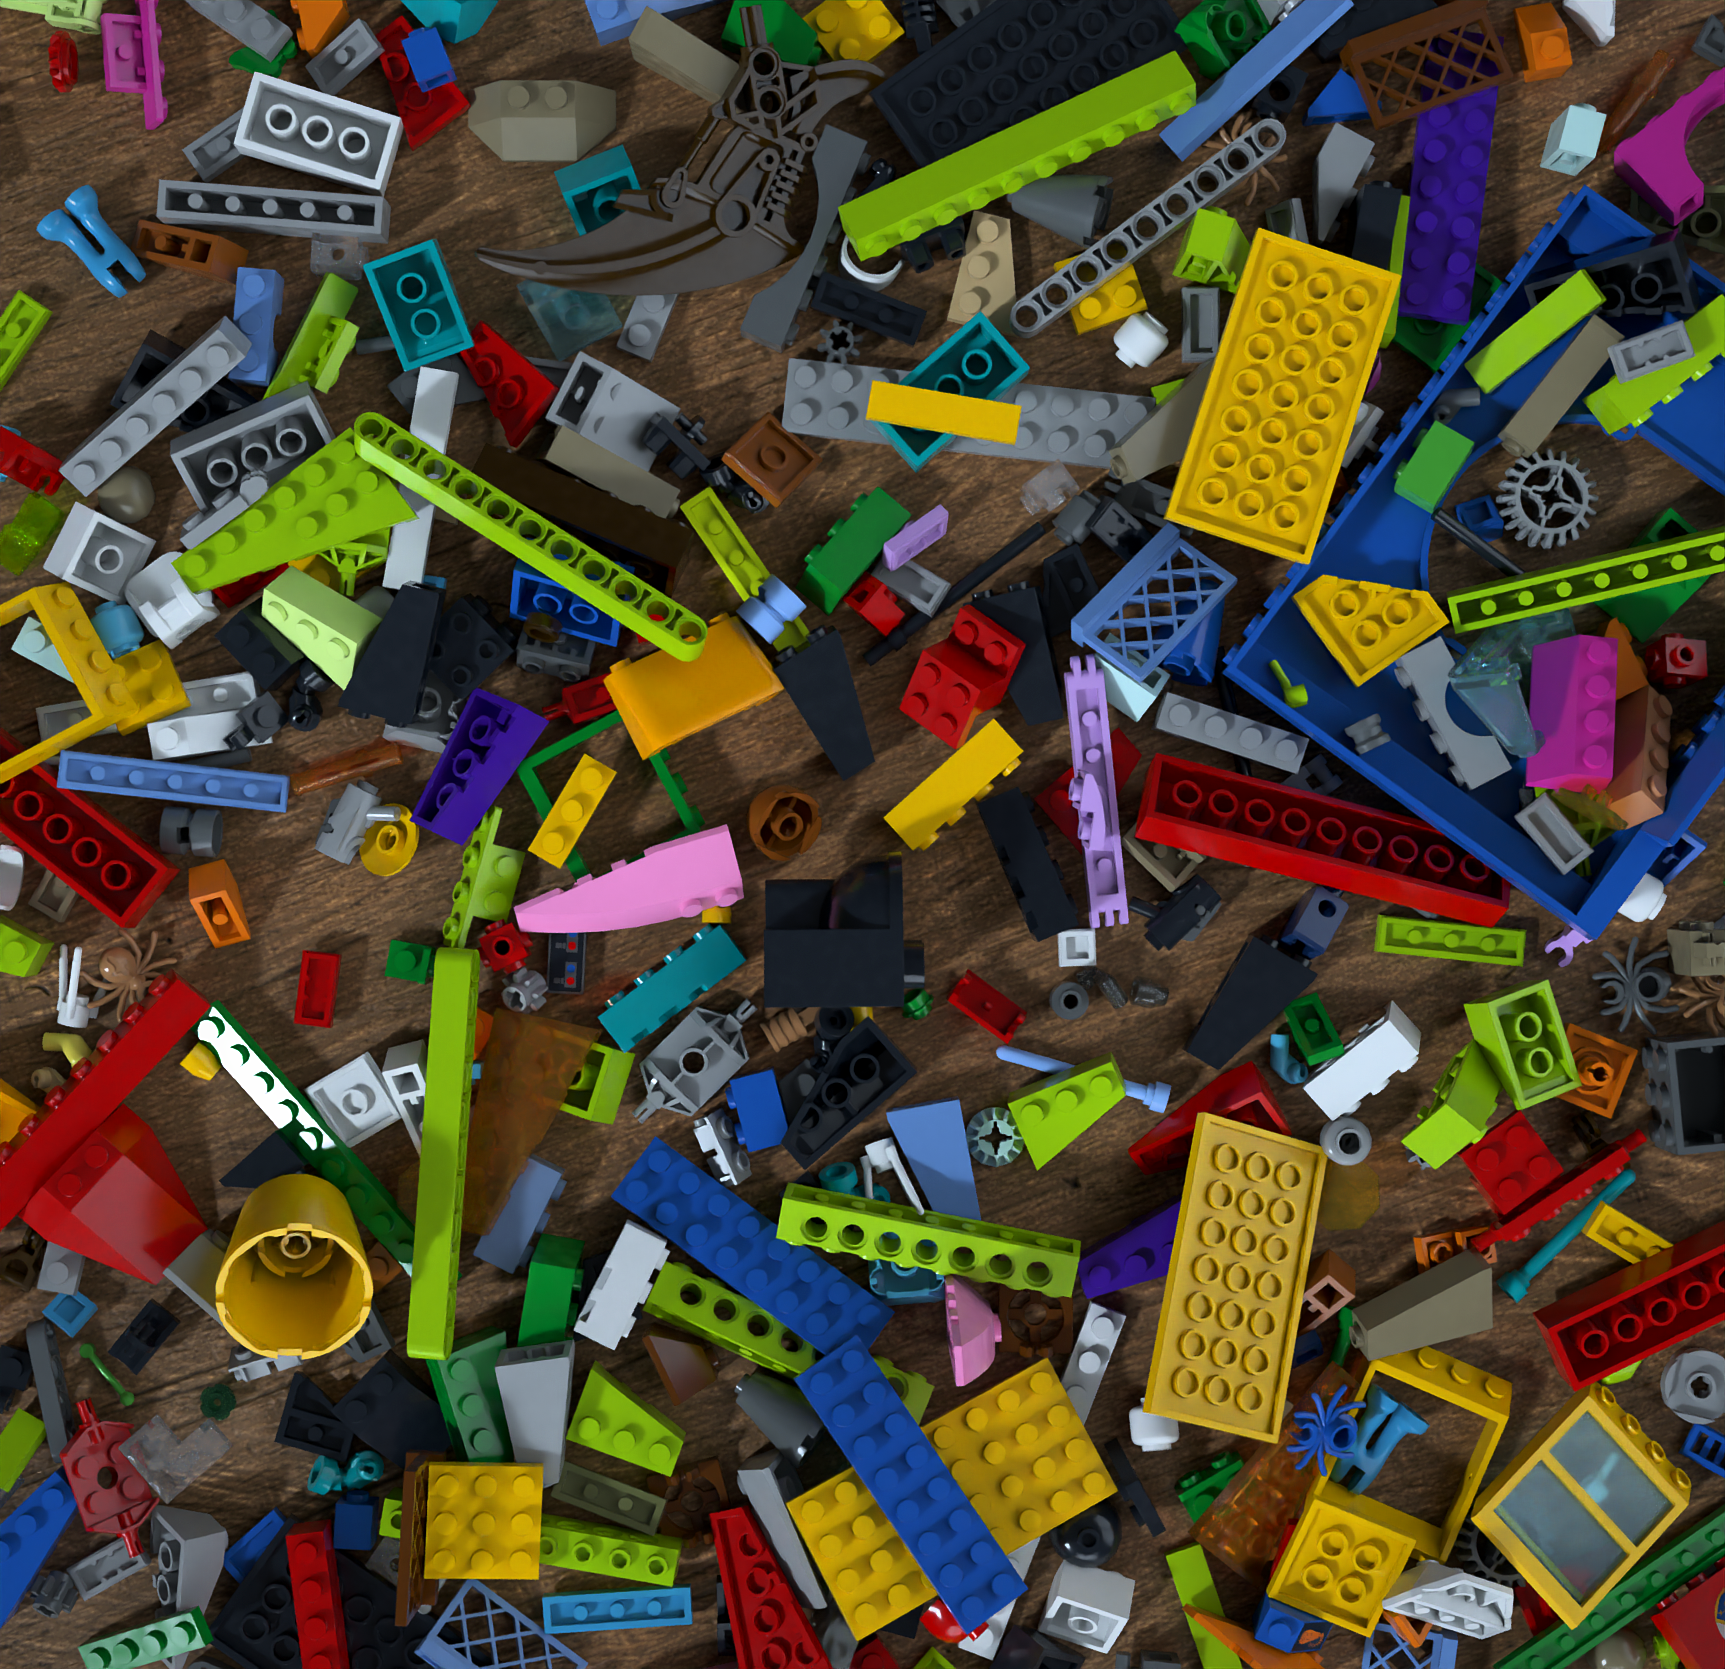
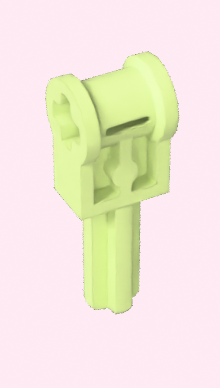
M0 0V7L45 15V20L52 26L97 35L101 34L100 16L102 6L107 3V0Z

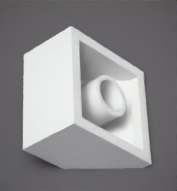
M75 502L43 568L61 579L109 601H116L118 605H125L127 601L125 597L127 584L133 576L143 569L156 541L91 508Z
M1063 1560L1054 1576L1037 1631L1107 1654L1129 1620L1135 1580L1126 1578L1115 1571H1105L1096 1567L1082 1568Z

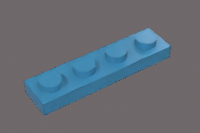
M691 1583L673 1584V1587L658 1585L544 1593L542 1597L545 1634L693 1624Z

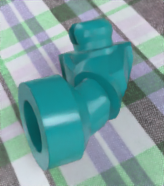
M837 1162L826 1166L820 1171L819 1180L822 1189L865 1198L864 1184L854 1187L858 1182V1177L852 1163ZM872 1183L873 1199L890 1203V1194L887 1189Z
M362 1450L356 1452L349 1459L347 1466L343 1470L339 1468L336 1459L320 1455L311 1469L307 1488L309 1491L325 1495L331 1490L342 1491L344 1487H347L348 1491L353 1488L360 1489L368 1483L378 1481L381 1478L384 1470L383 1460L379 1454L373 1451Z

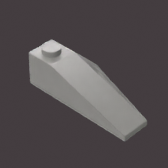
M161 1505L155 1506L152 1510L151 1553H158L159 1573L153 1574L152 1579L153 1587L157 1588L162 1607L156 1609L155 1619L198 1605L204 1615L224 1565V1553L228 1547L226 1529L210 1514ZM189 1651L162 1659V1661L169 1669H183Z

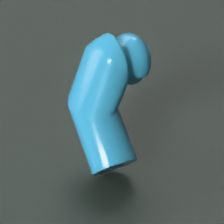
M1271 1034L1270 1066L1272 1070L1287 1083H1303L1308 1077V1069L1289 1054V1034Z

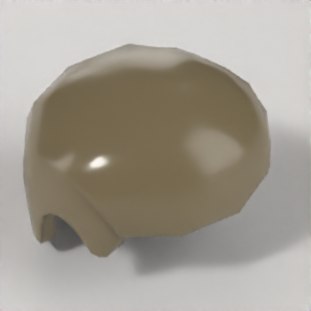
M121 466L98 488V501L104 514L121 524L137 523L147 517L156 499L150 475L135 466Z
M1624 1626L1586 1652L1585 1655L1592 1669H1643L1647 1658V1650L1640 1636Z

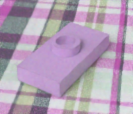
M940 504L917 521L907 522L897 535L884 543L882 564L890 572L894 571L944 536L947 531L949 512Z

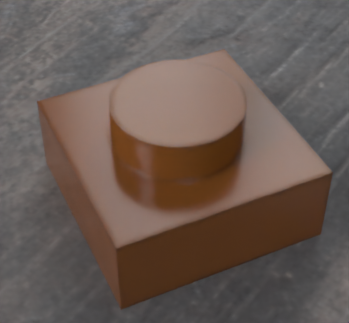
M380 1241L365 1254L371 1270L373 1291L375 1293L403 1270V1267Z

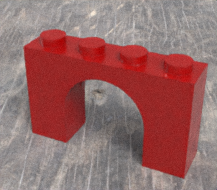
M1725 1556L1714 1563V1566L1717 1568L1714 1572L1706 1576L1702 1571L1685 1583L1688 1590L1679 1597L1673 1592L1656 1604L1659 1611L1650 1617L1686 1669H1725V1639L1721 1635L1715 1619L1716 1601L1721 1591L1725 1588Z

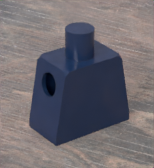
M1322 885L1305 892L1275 941L1280 943L1279 947L1290 954L1295 952L1307 960L1324 954L1349 908L1348 903L1340 899L1345 891Z

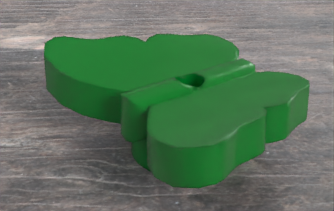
M273 10L267 11L269 14H271L279 20L278 16ZM291 36L272 62H269L251 48L245 47L234 52L229 58V63L234 69L244 70L251 74L259 72L278 78L287 59L294 58L297 55L298 47Z

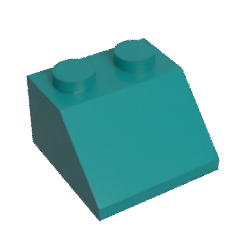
M623 144L554 171L579 236L595 230L624 212V210L612 207L621 189L641 190Z

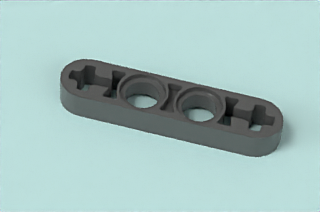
M46 1318L28 1322L26 1338L51 1456L57 1464L62 1463L59 1453L76 1434V1428L55 1329L52 1322Z

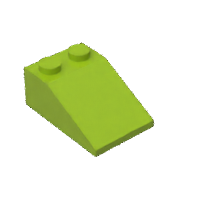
M1548 979L1522 981L1463 1004L1476 1043L1517 1110H1523L1582 1086Z
M523 1018L501 1089L590 1121L613 1125L635 1054L628 1051L624 1053L622 1049Z

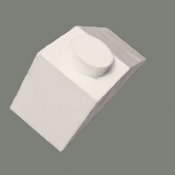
M240 710L148 723L153 760L166 762L230 751L231 749L223 739L242 724L235 715ZM271 736L264 743H257V741L253 738L252 741L245 747L273 743V738Z
M423 1039L388 1048L382 1069L383 1077L419 1157L421 1155L428 1050Z

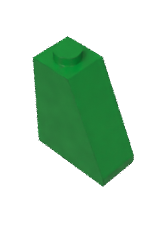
M784 0L734 1L721 36L723 49L741 55L740 48L745 47L739 8L761 4L767 43L773 42L774 50L779 54L781 62L807 66L818 65L822 48L818 47V34ZM757 54L755 56V61L766 64V60L762 55ZM782 69L783 71L791 74L799 72L795 70Z

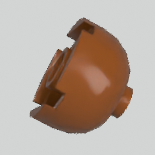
M786 784L767 787L759 792L751 801L746 813V829L753 844L769 858L780 861L790 860L787 856L797 852L803 854L816 841L822 826V818L818 816V808L820 807L817 801L798 787Z

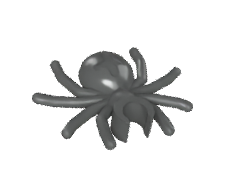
M1633 937L1628 950L1627 972L1613 954L1603 951L1602 955L1616 967L1619 973L1608 971L1592 975L1594 980L1606 978L1617 980H1605L1600 983V988L1613 986L1615 989V994L1612 998L1601 1000L1607 1004H1619L1601 1009L1599 1014L1601 1016L1611 1015L1622 1011L1626 1006L1622 1023L1617 1029L1619 1033H1622L1628 1026L1634 1005L1635 1012L1644 1027L1652 1035H1655L1657 1030L1648 1021L1641 1006L1645 1010L1659 1013L1675 1012L1680 1009V1006L1671 1005L1663 1007L1648 1004V1002L1659 1001L1668 994L1671 987V979L1661 968H1641L1654 959L1667 957L1669 952L1663 950L1649 954L1636 963L1633 971L1634 954L1639 941L1638 937Z

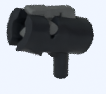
M1198 874L1171 892L1173 896L1167 902L1160 901L1154 905L1132 896L1128 910L1149 918L1144 924L1148 931L1143 936L1156 950L1160 951L1164 947L1170 951L1181 939L1190 942L1194 941L1221 906L1220 901L1222 898Z

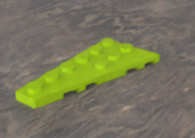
M349 427L265 492V495L262 494L261 498L192 550H187L171 564L192 593L198 595L239 581L240 578L260 571L265 572L289 561H297L350 543L351 540L371 533L376 534L388 530L389 527L420 518L388 475L356 453L354 448V430Z

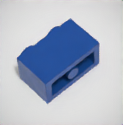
M774 1066L731 1077L729 1080L731 1087L725 1088V1093L730 1110L737 1108L740 1122L735 1123L734 1126L739 1145L746 1144L749 1153L781 1144L780 1142L789 1128V1123Z

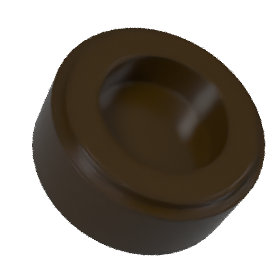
M540 612L528 613L523 625L527 635L548 643L557 641L563 628L559 620Z

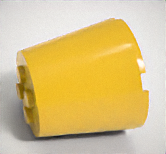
M307 1174L283 1175L260 1185L245 1201L220 1267L215 1288L216 1308L219 1318L229 1334L241 1345L269 1358L278 1359V1355H302V1359H309L339 1348L350 1340L366 1321L371 1309L373 1296L371 1270L351 1207L343 1193L330 1182Z

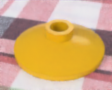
M396 803L383 806H398L401 810L400 820L376 821L372 827L367 829L363 837L365 842L359 849L364 866L370 872L379 876H391L404 869L414 856L418 845L419 826L409 821L413 812L409 808Z

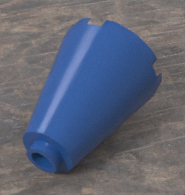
M1201 579L1200 581L1201 590H1215L1220 586L1212 580ZM1195 582L1191 583L1186 592L1196 591ZM1226 596L1159 663L1158 667L1173 673L1172 680L1191 686L1202 687L1207 686L1208 681L1211 683L1215 674ZM1197 600L1179 601L1176 604V615L1193 614L1198 609ZM1161 625L1152 640L1169 639L1173 635V625ZM1145 650L1143 656L1149 659V652Z

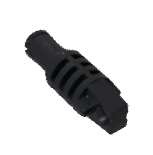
M900 0L907 39L915 38L918 54L922 55L933 47L931 34L939 33L934 0Z

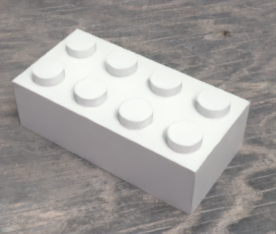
M254 72L233 144L241 154L368 194L384 197L404 126L401 117Z

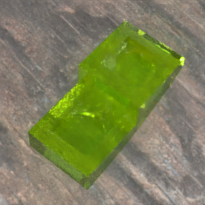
M29 493L13 522L4 525L0 532V564L14 575L21 576L52 536L64 517L65 512L39 493Z

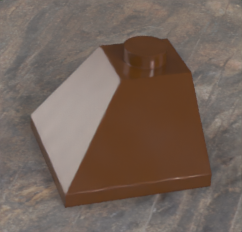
M656 1322L647 1325L642 1339L674 1406L683 1403L718 1379L719 1371L717 1368L722 1365L713 1346L707 1348L703 1339Z

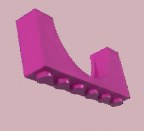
M1725 67L1720 71H1713L1702 85L1691 93L1683 94L1673 107L1662 115L1654 116L1643 130L1633 137L1624 139L1614 151V172L1673 227L1703 205L1704 183L1692 170L1686 157L1685 147L1696 125L1711 111L1725 104Z

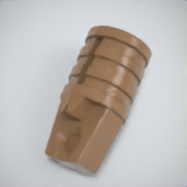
M788 1007L787 1011L778 1014L777 1017L771 1018L766 1023L760 1024L776 1053L781 1051V1048L790 1045L789 1043L798 1040L801 1036L805 1037L816 1030L812 1022L820 1007Z

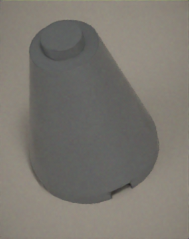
M1052 174L1047 178H1040L1023 186L1015 193L1008 194L1007 201L1012 203V210L1085 249H1089L1099 241L1094 239L1097 229L1105 230L1114 189L1107 188V185L1114 181L1113 177L1107 175Z
M758 1371L752 1376L746 1373L734 1390L738 1394L736 1403L791 1465L797 1469L800 1466L802 1467L824 1439L823 1434L827 1428L801 1389Z

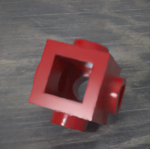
M1680 633L1662 635L1660 640L1647 646L1644 662L1648 670V682L1662 683L1666 689H1680L1707 677L1706 640L1684 639V635Z
M501 919L484 928L486 935L478 938L481 946L476 949L479 951L480 959L486 968L492 966L494 972L504 969L507 975L526 966L524 958L532 955L529 947L533 946V942L528 932H520L517 922L506 924L505 920ZM500 940H505L509 943L510 949L507 954L503 955L498 952L496 945Z

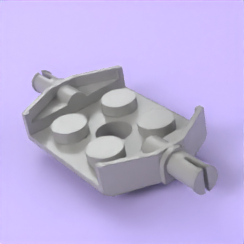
M746 998L732 1014L729 1013L728 1015L697 1006L639 1064L648 1091L646 1099L632 1112L636 1118L647 1108L638 1118L639 1122L643 1124L656 1109L659 1110L661 1107L692 1116L749 1060L750 1057L741 1027L758 1010L753 1004L742 1014L751 1004L749 999ZM694 1051L703 1056L705 1063L702 1070L690 1072L685 1068L683 1059L687 1053Z

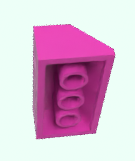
M1580 634L1533 646L1525 786L1602 795L1612 780L1617 638Z

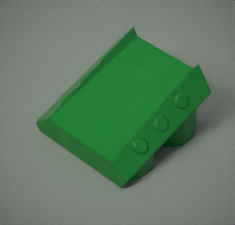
M1204 0L1179 22L1174 32L1181 35L1200 69L1198 73L1214 81L1223 72H1227L1247 54L1251 47L1257 45L1271 31L1272 27L1257 0Z

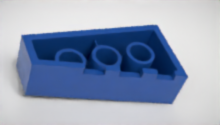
M64 1466L56 1470L0 1524V1629L15 1615L40 1571L79 1512Z

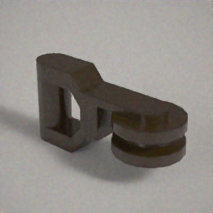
M1583 1111L1580 1114L1582 1120L1578 1116H1574L1572 1122L1574 1124L1573 1129L1588 1155L1587 1159H1589L1610 1144L1601 1138L1589 1144L1592 1141L1591 1134L1598 1138L1601 1136V1133L1587 1111ZM1629 1161L1623 1164V1171L1631 1167ZM1602 1178L1601 1180H1599V1181L1596 1182V1183H1597L1598 1185H1601L1602 1183L1606 1182L1607 1180H1605L1604 1178Z
M29 1226L22 1240V1243L25 1245L19 1248L18 1251L9 1252L2 1257L0 1261V1279L29 1292L41 1270L37 1261L47 1240ZM31 1241H33L31 1248L35 1249V1251L26 1247L25 1245H29ZM13 1259H19L26 1263L29 1269L27 1275L10 1267Z

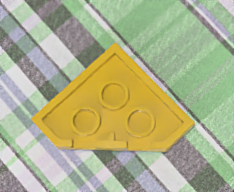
M1330 575L1320 576L1291 597L1356 688L1450 622L1427 591L1407 590L1366 581L1340 579Z

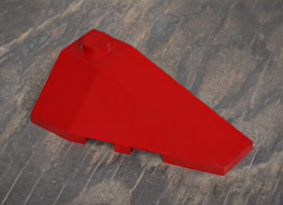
M1250 1061L1217 1077L1129 1147L1128 1153L1145 1175L1188 1166L1197 1113L1203 1112L1288 1137L1292 1135V1131L1268 1082L1254 1062Z

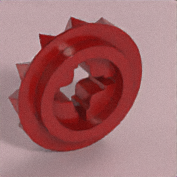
M56 31L50 38V46L48 48L49 74L52 76L54 87L59 92L69 93L78 80L79 60L77 47L67 31Z

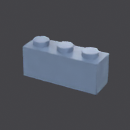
M527 1150L522 1153L473 1255L511 1274L516 1271L518 1266L525 1268L535 1249L529 1243L535 1232L540 1235L542 1234L551 1214L545 1212L551 1199L558 1201L566 1186L567 1181L561 1179L566 1169Z

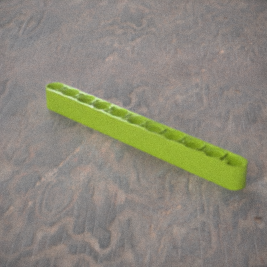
M366 412L357 417L354 423V448L361 458L675 658L691 662L701 656L708 628L705 621L381 414ZM368 434H375L379 437L370 439L364 436ZM406 454L410 457L406 459H400L396 457V455ZM438 474L441 478L431 479L427 475ZM469 494L472 495L473 498L463 499L460 498L459 495ZM501 514L505 518L494 519L490 515ZM532 534L537 538L528 540L523 538L522 535ZM563 554L566 555L569 559L559 560L556 559L553 555ZM595 574L601 579L590 580L585 575ZM626 594L629 595L632 598V600L623 601L619 599L617 595ZM657 614L662 616L665 620L654 621L649 617V615ZM684 634L691 635L696 638V641L688 642L682 639L681 636Z
M439 947L435 956L407 1334V1354L410 1358L447 1361L450 1358L453 1347L480 974V954L477 949Z

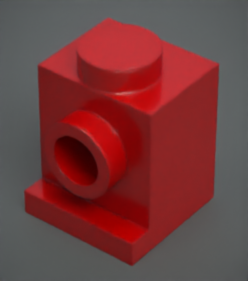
M865 571L842 600L865 622L884 636H887L900 623L905 613L894 604L898 598L887 589L888 587Z

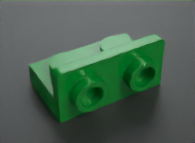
M1237 1450L1233 1453L1226 1451L1217 1455L1210 1461L1211 1466L1200 1472L1193 1470L1186 1473L1178 1480L1180 1484L1174 1487L1197 1529L1261 1492Z

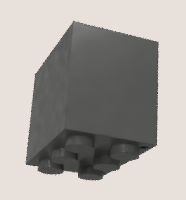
M1718 1030V1036L1716 1037L1710 1031L1645 1037L1646 1046L1642 1047L1641 1058L1644 1068L1648 1069L1649 1083L1645 1085V1097L1647 1104L1652 1107L1653 1120L1649 1121L1648 1130L1651 1141L1655 1142V1147L1676 1155L1725 1151V1030Z

